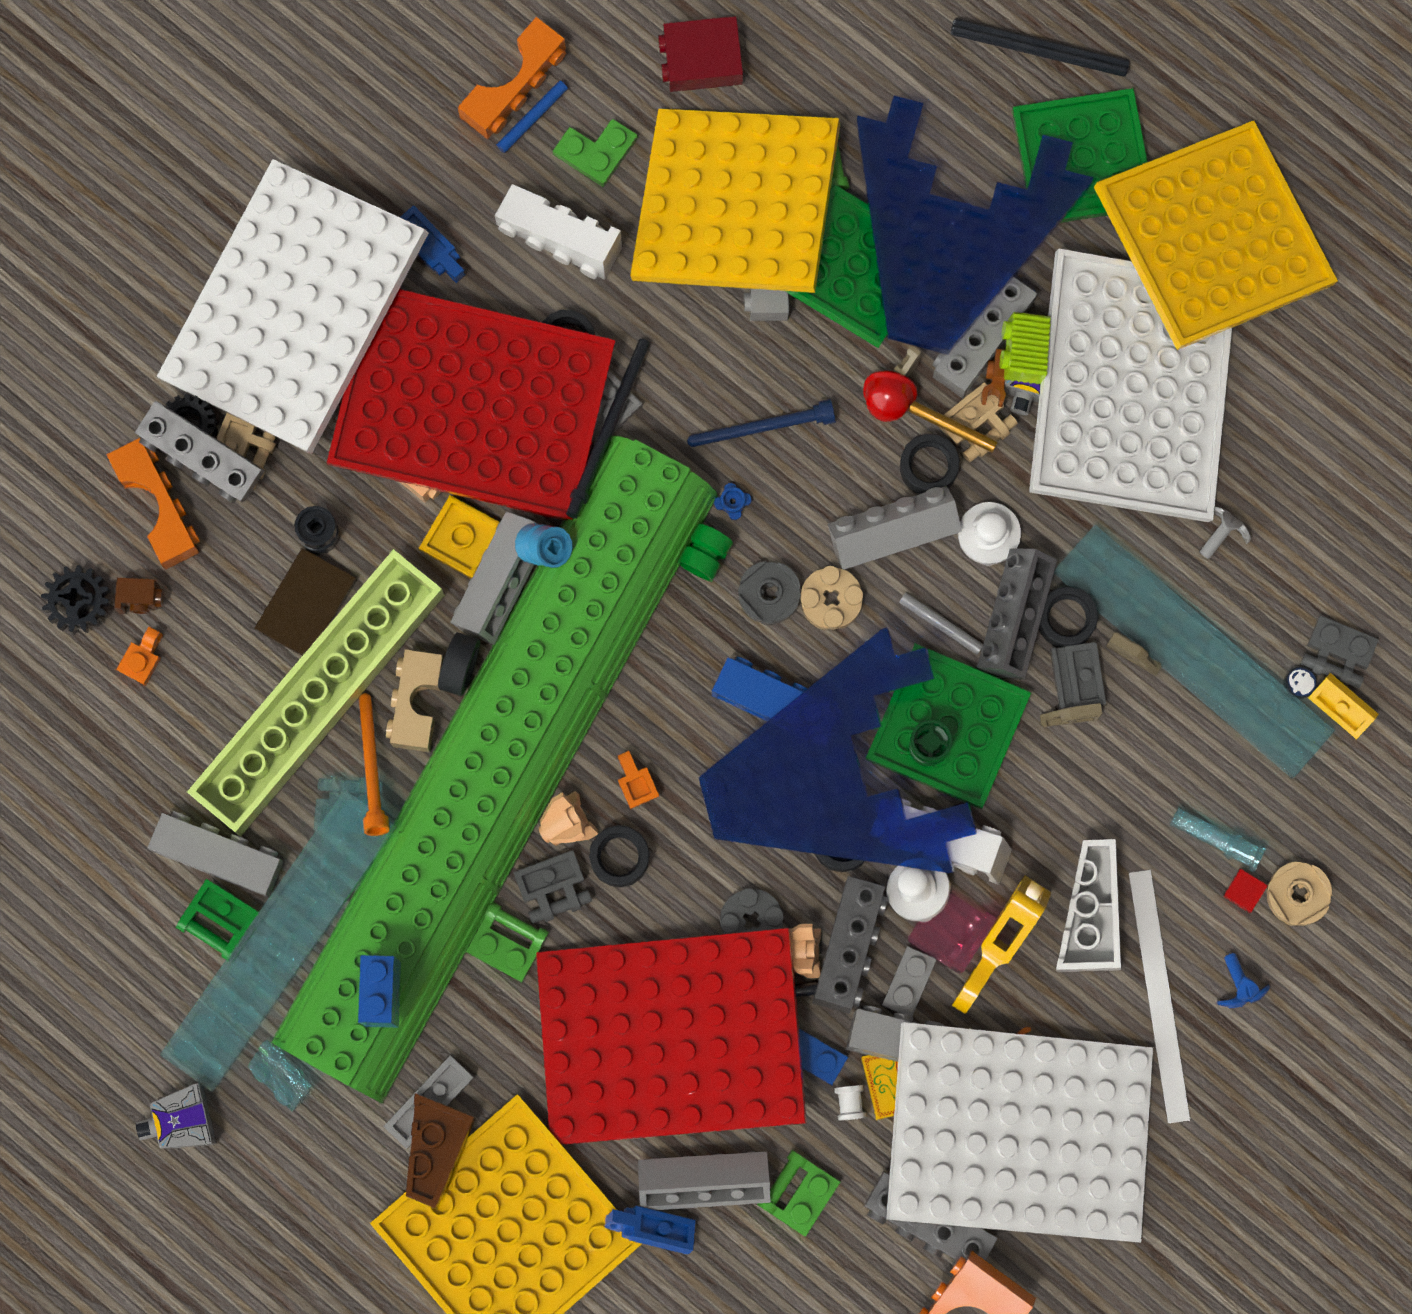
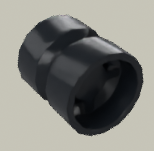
M310 506L298 514L294 524L295 533L305 549L319 555L328 553L335 548L340 538V531L335 519L327 509L320 506Z

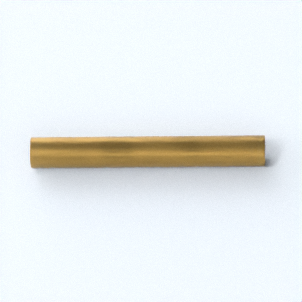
M913 401L908 411L993 453L998 443L916 401Z

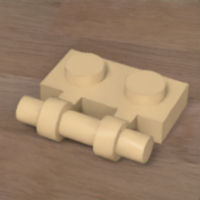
M985 382L944 414L975 431L987 422L992 429L985 436L995 441L1005 439L1010 435V430L1018 424L1011 414L1002 421L996 415L1004 408V404L1002 407H998L999 400L995 395L987 397L986 405L981 404L982 390L987 386ZM939 427L955 446H958L965 440ZM968 441L970 447L962 454L968 462H971L978 456L983 457L989 451Z
M226 413L217 440L244 457L249 446L256 447L257 452L253 463L264 469L269 453L272 454L276 446L273 443L276 436L265 431L262 438L256 436L254 433L257 427Z

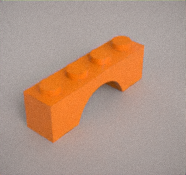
M535 17L517 38L518 50L523 58L522 67L517 76L509 83L499 87L476 85L458 106L460 118L486 139H489L493 133L498 134L507 123L506 118L513 110L517 112L524 105L529 91L532 88L537 89L546 78L545 73L552 65L557 66L566 55L565 39L538 17Z
M138 438L106 455L125 489H144L156 497L159 505V517L154 529L147 537L161 565L166 570L198 554L199 551L195 544L199 543L200 540L192 525L186 527L182 517L187 514L178 498L172 499L168 490L173 488L165 471L159 473L155 462L159 461L156 452L139 443L141 438Z

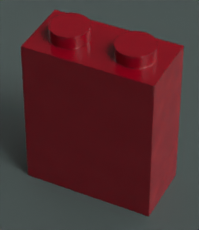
M736 16L663 24L664 34L658 35L660 53H666L667 63L661 64L663 82H669L670 92L743 85Z

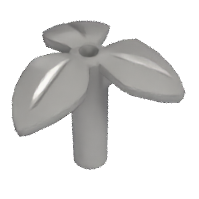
M1214 507V514L1222 519V523L1199 553L1210 559L1232 530L1239 531L1246 544L1251 540L1250 533L1243 522L1235 518L1230 512L1220 507Z

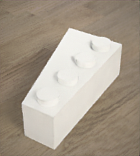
M512 184L495 214L496 225L499 226L498 229L509 237L517 235L525 239V243L537 251L545 249L553 253V258L562 264L569 265V263L580 267V271L590 278L596 279L598 276L605 280L622 250L621 230L611 226L609 231H605L598 225L599 222L588 216L583 221L577 219V215L571 209L562 205H556L555 208L549 207L550 202L546 198Z
M894 797L893 801L883 798L870 833L877 841L913 854H918V851L924 852V857L940 864H947L948 860L954 862V867L973 876L978 871L986 873L989 877V882L1000 885L1012 851L1005 839L1000 836V831L988 826H983L982 830L970 827V821L957 816H953L952 820L940 817L941 812L924 806L922 811L912 808L911 802L899 797Z
M1116 839L1083 840L1056 971L1121 970Z

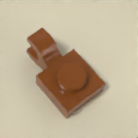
M996 349L994 361L988 360L986 379H991V384L985 386L982 390V405H986L987 397L990 395H995L998 398V407H1002L1006 396L1004 390V369L999 367L1001 349Z

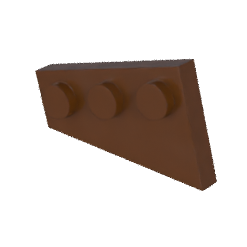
M415 1093L406 1197L438 1209L475 1118Z

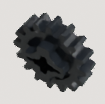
M81 565L76 566L75 572H72L66 566L64 567L65 575L60 576L54 572L53 577L56 581L44 584L50 591L49 593L41 594V598L48 602V604L42 607V610L45 613H52L48 617L49 622L53 624L59 621L57 628L62 632L69 626L71 634L76 635L78 627L85 633H89V624L92 623L94 626L99 627L100 624L97 618L99 616L107 618L108 616L103 607L111 606L112 602L104 598V596L111 593L108 587H101L105 582L101 576L94 579L95 571L89 568L84 574ZM85 582L90 583L94 587L96 595L86 592L87 586ZM69 583L67 587H65L63 590H60L65 584ZM77 594H79L83 599L82 601H77L76 606H74L69 600L76 599ZM57 605L66 607L67 618L59 613ZM93 609L87 616L83 617L85 613Z

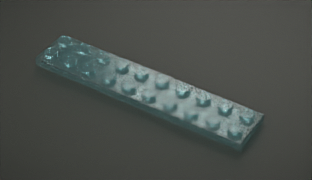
M1094 525L1054 570V574L1068 586L1081 589L1090 595L1097 606V611L1130 640L1142 646L1152 659L1158 661L1166 671L1290 778L1293 779L1335 731L1098 526Z
M346 790L338 798L160 1054V1056L212 1092L215 1091L397 827L389 821L390 831L380 836L366 835L364 833L363 818L366 817V812L369 811L368 806Z

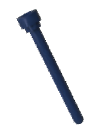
M831 399L818 401V405H813V409L693 434L688 437L687 443L691 447H697L816 421L817 424L823 423V426L833 424L836 421Z

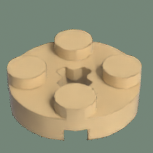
M827 566L812 573L804 582L800 598L801 608L805 618L819 629L835 630L846 628L856 620L861 611L863 592L859 582L851 573L841 568ZM826 592L838 593L837 600L840 603L837 606L833 603L829 606L825 605L826 597L824 594Z
M1291 862L1282 866L1272 875L1266 888L1267 901L1271 911L1279 920L1290 926H1306L1318 921L1326 914L1331 902L1332 887L1328 877L1320 868L1307 863ZM1296 885L1299 889L1305 888L1307 890V893L1304 895L1305 902L1301 903L1300 900L1292 898L1291 895L1294 893L1293 886Z

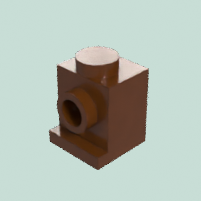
M117 577L114 609L119 614H126L127 608H130L131 613L148 614L149 609L158 610V607H163L164 590L160 589V585L155 579Z

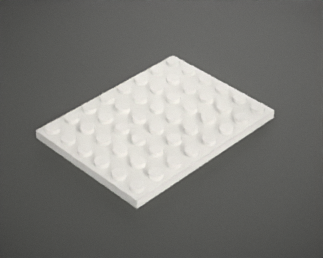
M272 159L157 377L312 454L429 233L413 223Z
M1058 249L1055 252L1048 314L1051 317L1047 376L1041 382L1029 492L1204 522L1212 521L1232 328L1177 350L1132 261Z
M901 1023L886 1220L1141 1243L1153 1048Z

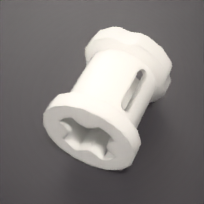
M863 1085L834 1088L835 1094H838L840 1115L837 1116L838 1121L867 1118L866 1112H863L861 1091L864 1090Z

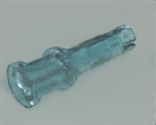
M1178 807L1170 823V826H1174L1223 851L1226 859L1230 860L1233 858L1249 866V870L1252 872L1256 870L1267 848L1263 845L1258 847L1242 839V835L1239 833L1231 835L1182 810L1180 807Z

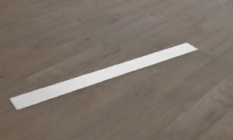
M1151 870L1129 873L1167 1120L1168 1123L1190 1121Z

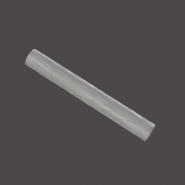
M905 593L899 601L900 604L976 655L982 649L983 644L908 593Z

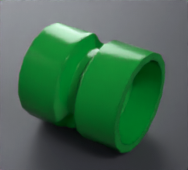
M698 523L690 538L693 545L685 547L677 563L691 574L712 582L721 567L718 559H725L733 545V541L718 530Z

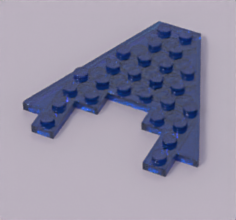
M894 95L886 123L858 116L856 122L887 338L948 355L1091 187L1093 177L1065 170L1073 142L1043 135L1027 190L997 182L990 209L932 195L930 192L937 166L908 158L924 103Z
M889 628L881 629L698 777L714 839L945 873L954 872L947 842L977 834L969 803L907 819L899 789L868 797L852 738L853 735L882 727L874 696L935 679L927 648L896 656Z

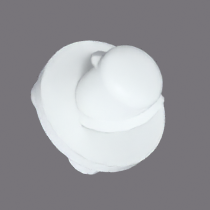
M985 502L973 506L964 514L960 521L962 532L957 534L962 550L970 559L980 564L991 566L1005 561L1010 549H1017L1021 538V528L1017 517L1010 509L998 503Z
M913 858L904 861L894 869L888 879L886 892L891 907L898 915L910 921L928 922L946 906L950 897L951 883L945 871L936 862L926 858Z

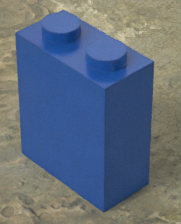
M361 955L358 1023L365 1027L399 1028L401 962L396 957Z

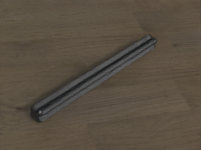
M955 18L951 27V34L953 36L1122 77L1126 76L1130 65V60L1127 58L966 19Z

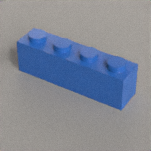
M736 656L735 660L727 658L712 689L713 697L826 749L843 710L838 708L839 703L824 696L821 697V700L809 695L810 690L800 684L793 683L791 687L781 682L782 677L772 671L764 670L761 673L753 669V664L738 656Z

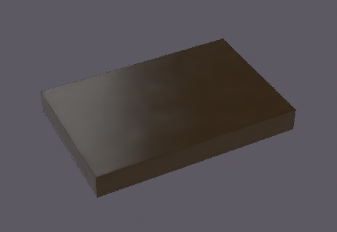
M301 548L254 629L298 655L303 656L334 620L357 579Z

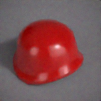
M877 371L866 378L863 386V395L866 400V406L874 418L882 422H892L905 415L913 401H916L917 387L912 380L900 373Z

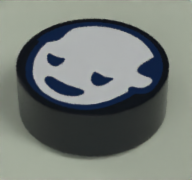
M1295 667L1286 674L1283 685L1290 697L1305 699L1316 689L1317 679L1310 669Z

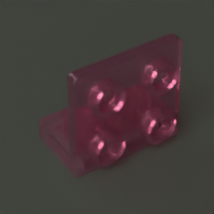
M950 893L949 900L944 909L928 922L919 921L908 937V942L961 975L997 918L987 911L985 914L981 913Z

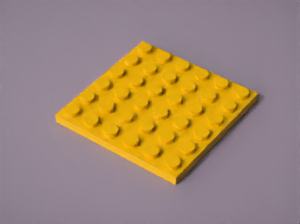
M658 109L630 274L632 281L815 293L840 130L839 118Z
M1254 120L1099 181L1094 186L1177 350L1329 288L1338 282Z
M518 1094L467 1138L438 1209L406 1197L405 1192L370 1223L446 1314H564L642 1245L641 1243L623 1238L622 1232L605 1228L606 1215L612 1212L613 1209H617Z

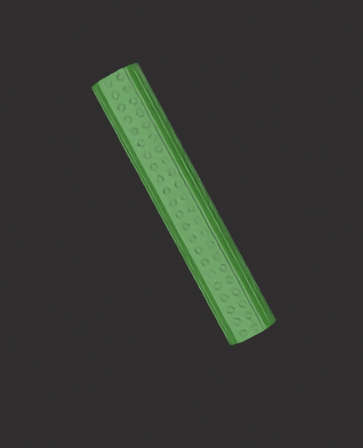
M620 436L611 437L589 489L588 495L590 498L587 504H583L577 519L563 520L559 527L564 529L572 540L570 558L560 567L537 566L271 1041L272 1044L382 1104L466 954V950L485 918L489 907L499 895L507 877L680 566L677 561L685 547L691 546L690 538L698 523H704L714 505L715 499L718 498L717 492L705 480L691 472V468L636 439L632 441ZM361 955L394 956L401 962L399 1028L365 1027L358 1023Z

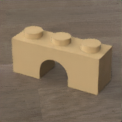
M405 650L404 658H398L396 676L400 677L399 689H393L391 707H395L394 720H388L386 738H390L392 747L423 752L431 751L435 720L433 717L417 714L413 710V700L423 690L440 691L438 680L444 661L443 655Z

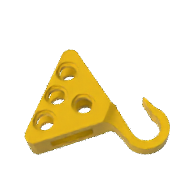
M1024 875L981 944L982 959L952 1003L953 1007L964 1014L967 1013L994 969L999 965L1009 963L1044 912L1052 892ZM1011 917L1022 925L1011 943L1007 945L998 939L997 936Z

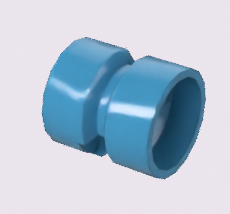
M531 523L522 527L517 533L515 550L518 557L524 562L555 568L562 566L570 558L572 540L570 535L562 528Z

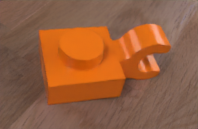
M148 627L142 638L141 645L138 646L131 642L116 670L146 686L161 659L153 653L162 640L163 634Z
M629 751L618 755V760L626 775L618 779V783L630 810L658 798L659 794L647 767L638 771Z

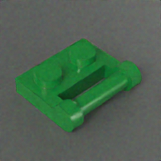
M206 879L181 916L176 928L183 933L186 931L222 953L221 957L230 962L237 954L241 944L261 913ZM200 912L234 934L229 942L225 941L194 921L197 913Z

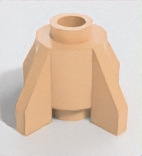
M576 791L568 796H565L562 792L551 799L540 819L541 826H539L540 835L545 842H551L553 845L558 846L561 843L589 840L599 834L598 829L587 820L586 814L580 806L579 794Z
M799 924L790 929L794 972L807 978H819L821 973L819 961L821 929H814L813 924Z

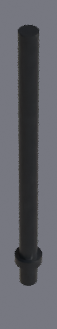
M639 339L577 488L573 489L570 494L572 500L566 512V515L570 518L577 519L583 504H587L590 498L588 495L589 489L649 349L650 342L646 339Z

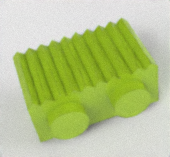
M1013 312L1008 321L1003 322L1001 338L1006 340V350L1001 352L999 367L1004 369L1005 380L1041 384L1045 379L1048 368L1051 317Z

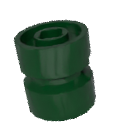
M923 721L916 726L911 734L908 744L909 754L919 765L926 767L936 766L947 757L952 745V735L948 727L940 721Z

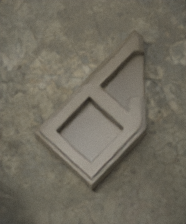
M914 346L908 348L906 357L895 367L893 372L900 373L909 378L916 370L921 352Z
M1114 632L1106 645L1108 649L1154 676H1157L1162 667L1158 661L1148 656V652L1142 646L1118 632Z
M1101 703L1068 707L1040 715L1041 726L1051 727L1096 721L1102 715Z

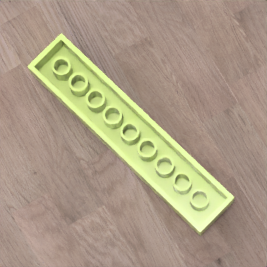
M393 549L190 787L187 793L241 837L445 596L442 588Z

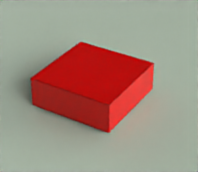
M1239 869L1223 897L1251 913L1268 885L1244 870Z

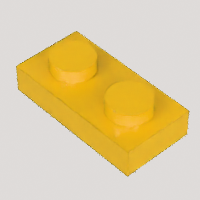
M1331 673L1308 697L1355 739L1379 715Z

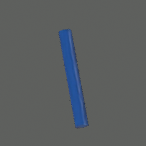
M559 80L496 144L498 149L506 153L568 90V87Z

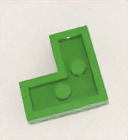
M614 119L609 122L595 143L569 127L554 148L553 155L600 186L605 187L637 141L638 135Z

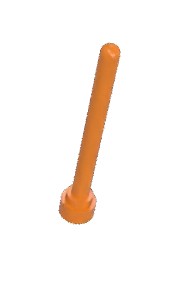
M363 693L359 697L369 809L366 812V817L363 818V826L366 835L380 836L390 831L389 817L385 815L384 810H381L372 699L369 694Z

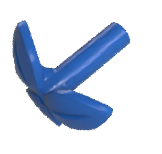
M1236 953L1224 957L1236 986L1237 996L1230 1000L1217 1001L1218 1005L1228 1008L1243 1007L1246 1002L1254 1003L1267 994L1271 988L1269 984L1259 990L1257 984L1245 976Z

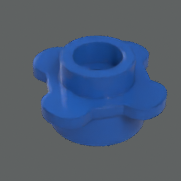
M728 483L724 486L721 497L715 499L714 506L717 510H723L729 514L730 519L738 520L744 507L750 505L751 496L748 493H743L735 484ZM735 499L736 503L731 504L730 500Z

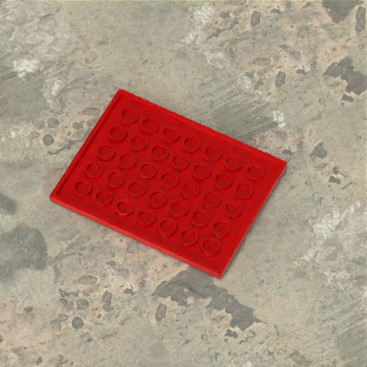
M399 289L344 392L327 465L556 519L573 520V518L566 515L572 500L570 494L573 489L577 488L587 463L615 340Z
M789 928L536 952L549 1131L561 1145L807 1124L791 933Z

